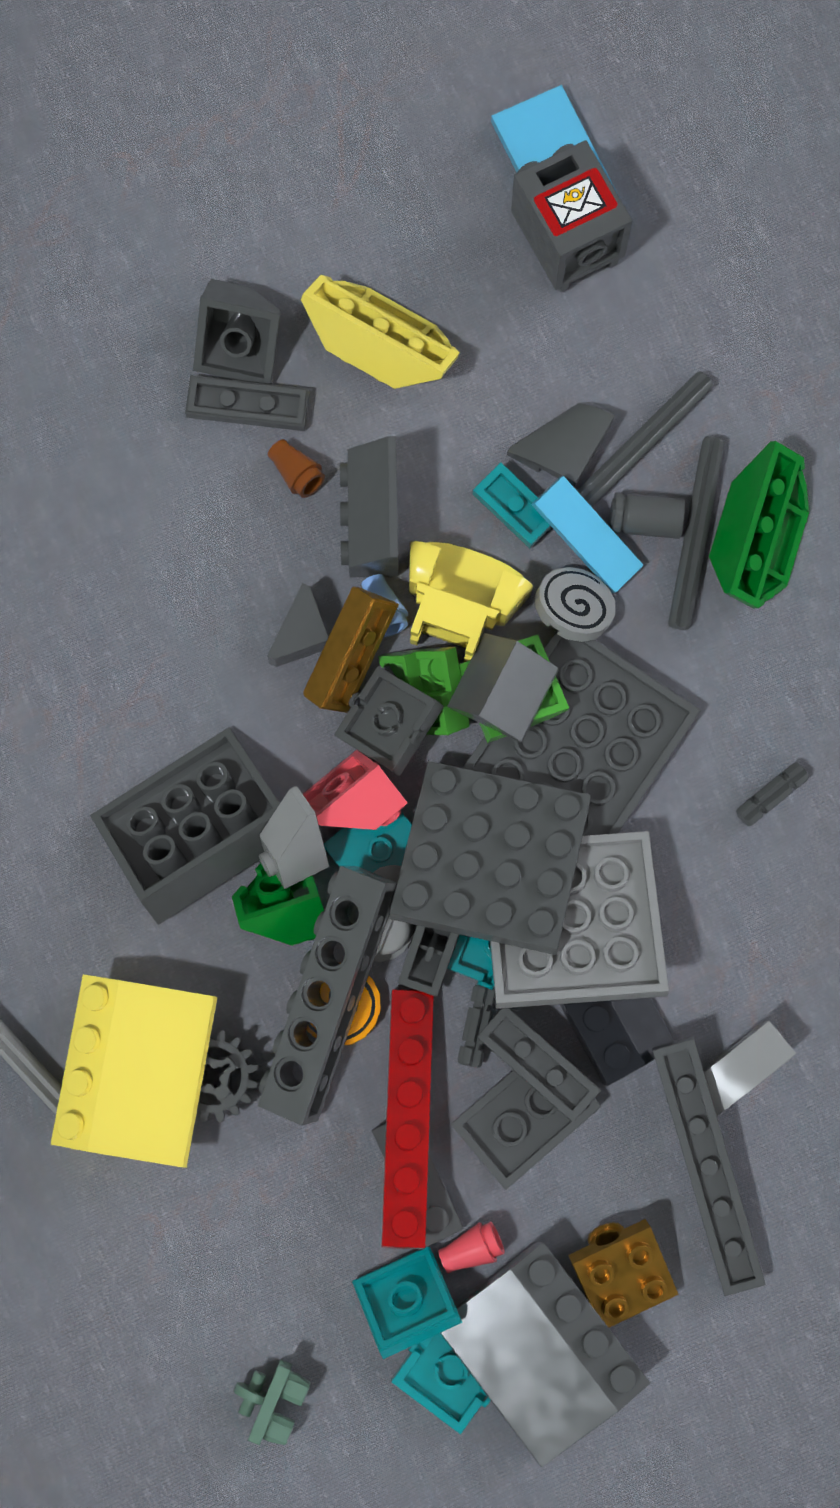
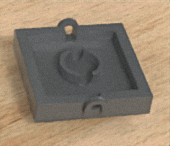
M377 666L361 693H355L350 698L349 706L351 709L334 735L400 776L444 706ZM360 698V703L355 705L356 699Z

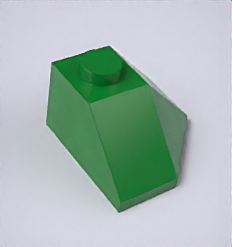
M260 863L255 869L257 876L248 887L240 886L232 895L240 929L291 946L316 938L314 925L319 914L325 910L313 875L284 889L277 876L269 877Z

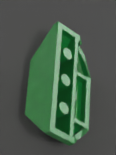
M770 441L731 482L709 554L723 592L753 609L760 608L764 605V602L773 598L787 587L809 515L807 484L802 472L805 469L804 457L777 441Z

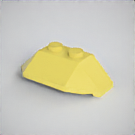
M320 275L302 295L301 301L325 350L394 389L441 379L460 353L455 347L451 346L448 338L437 325L369 287L347 281H333L331 277Z

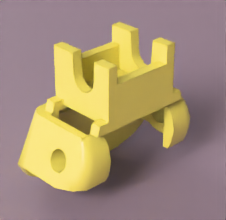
M411 541L409 592L416 596V603L420 604L410 631V643L418 646L421 635L424 633L466 648L463 662L470 661L478 647L484 628L493 630L495 625L505 626L530 597L533 585L509 565L485 554L449 543Z

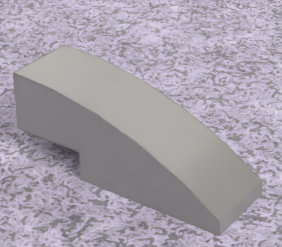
M769 1020L761 1022L734 1046L727 1048L703 1068L716 1116L733 1105L796 1055V1052Z

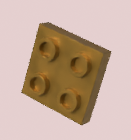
M646 1219L626 1228L615 1222L600 1225L589 1234L588 1246L568 1255L587 1300L608 1328L679 1295L653 1231Z

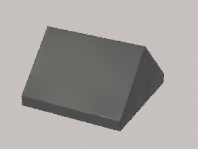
M484 633L447 707L522 743L559 668L516 640Z

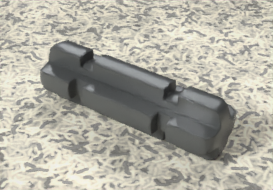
M797 762L790 765L782 772V777L778 775L753 795L752 801L749 799L737 808L736 813L747 826H752L763 817V812L768 813L793 793V788L796 790L808 780L809 776L805 769Z
M475 985L470 1000L474 1004L473 1008L469 1007L462 1037V1040L466 1042L464 1047L460 1046L458 1063L480 1068L485 1051H481V1048L485 1044L477 1036L492 1020L493 1012L489 1010L490 1006H495L494 988L490 990L486 987Z

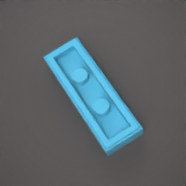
M564 476L559 477L531 504L595 576L599 577L609 587L611 593H616L644 566Z

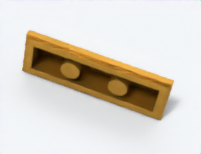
M352 587L303 691L304 697L321 709L348 713L350 709L349 700L353 694L358 692L399 604L365 589Z

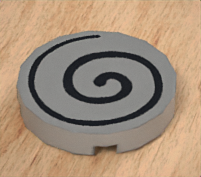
M565 567L553 570L544 577L535 594V608L541 621L547 627L551 625L557 629V635L568 640L584 642L597 639L608 629L616 614L615 600L609 587L599 577L584 569Z

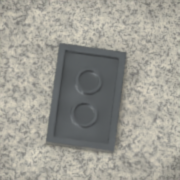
M512 1070L450 1125L502 1187L507 1190L602 1106L594 1098L573 1123Z

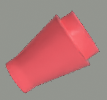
M478 1222L449 1245L439 1249L438 1253L444 1269L449 1274L456 1270L497 1262V1257L505 1254V1250L494 1224L489 1222L482 1225L481 1222Z

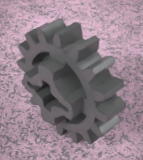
M220 1030L216 1040H212V1036H210L208 1048L219 1047L227 1050L232 1055L220 1060L212 1058L210 1053H207L203 1079L208 1075L206 1070L208 1065L213 1069L226 1067L229 1064L230 1067L224 1070V1073L219 1077L221 1082L219 1087L214 1083L201 1086L200 1094L203 1092L214 1094L221 1103L219 1105H209L199 1101L197 1109L201 1111L200 1121L207 1122L210 1113H215L218 1122L224 1121L225 1110L227 1109L235 1116L239 1115L240 1109L237 1103L242 1101L250 1104L252 1098L246 1091L248 1088H257L259 1086L258 1082L250 1079V1073L259 1070V1065H248L247 1059L254 1052L252 1049L242 1052L238 1049L242 1041L240 1037H236L231 1043L226 1042V1031ZM241 1068V1083L236 1094H234L230 1086L232 1075Z

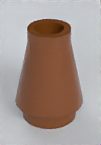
M285 439L277 441L269 449L268 457L274 462L293 494H299L302 498H306L314 494L321 487L325 480V475L321 471L322 466L291 446Z

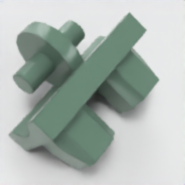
M280 1360L267 1393L261 1390L267 1376L258 1371L254 1372L250 1384L236 1383L234 1393L243 1398L238 1411L239 1414L250 1417L255 1404L262 1405L248 1441L259 1446L262 1439L286 1445L295 1420L274 1412L278 1399L280 1397L302 1406L311 1383L298 1373L291 1371V1363Z

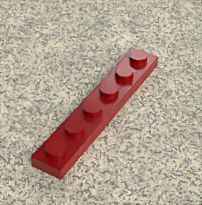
M392 990L381 1248L425 1249L434 996L421 991Z

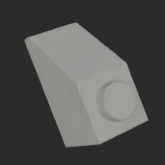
M295 786L289 789L259 835L264 850L263 853L259 854L261 864L269 877L277 876L284 889L329 867L315 811L299 788Z

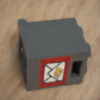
M587 140L576 145L566 144L555 151L552 157L539 163L537 161L529 162L522 166L517 174H514L511 212L555 290L558 289L560 292L569 289V283L605 265L608 268L616 266L618 259L626 255L633 220Z

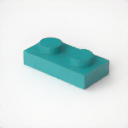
M501 462L473 489L472 495L529 549L551 528L531 505L538 497Z

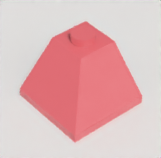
M358 750L354 751L303 793L315 811L319 826L376 830L380 826H387L394 822L401 814L400 809L408 804L380 766Z

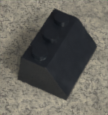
M651 998L559 1004L603 1085L609 1086L655 1059L653 1047L674 1042Z

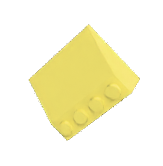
M83 974L51 1145L187 1168L217 997Z

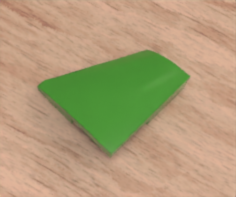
M456 647L385 653L378 656L382 668L390 666L397 678L444 706L426 735H450L470 727L467 716L447 707L461 680Z

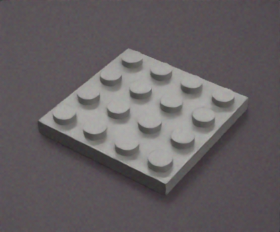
M649 831L582 837L557 955L490 941L496 1009L668 996L669 987Z

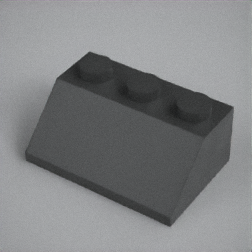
M387 436L347 449L348 462L340 463V487H348V501L340 502L341 526H348L349 541H341V565H349L350 578L370 577L376 574H382L384 577H398L396 436Z

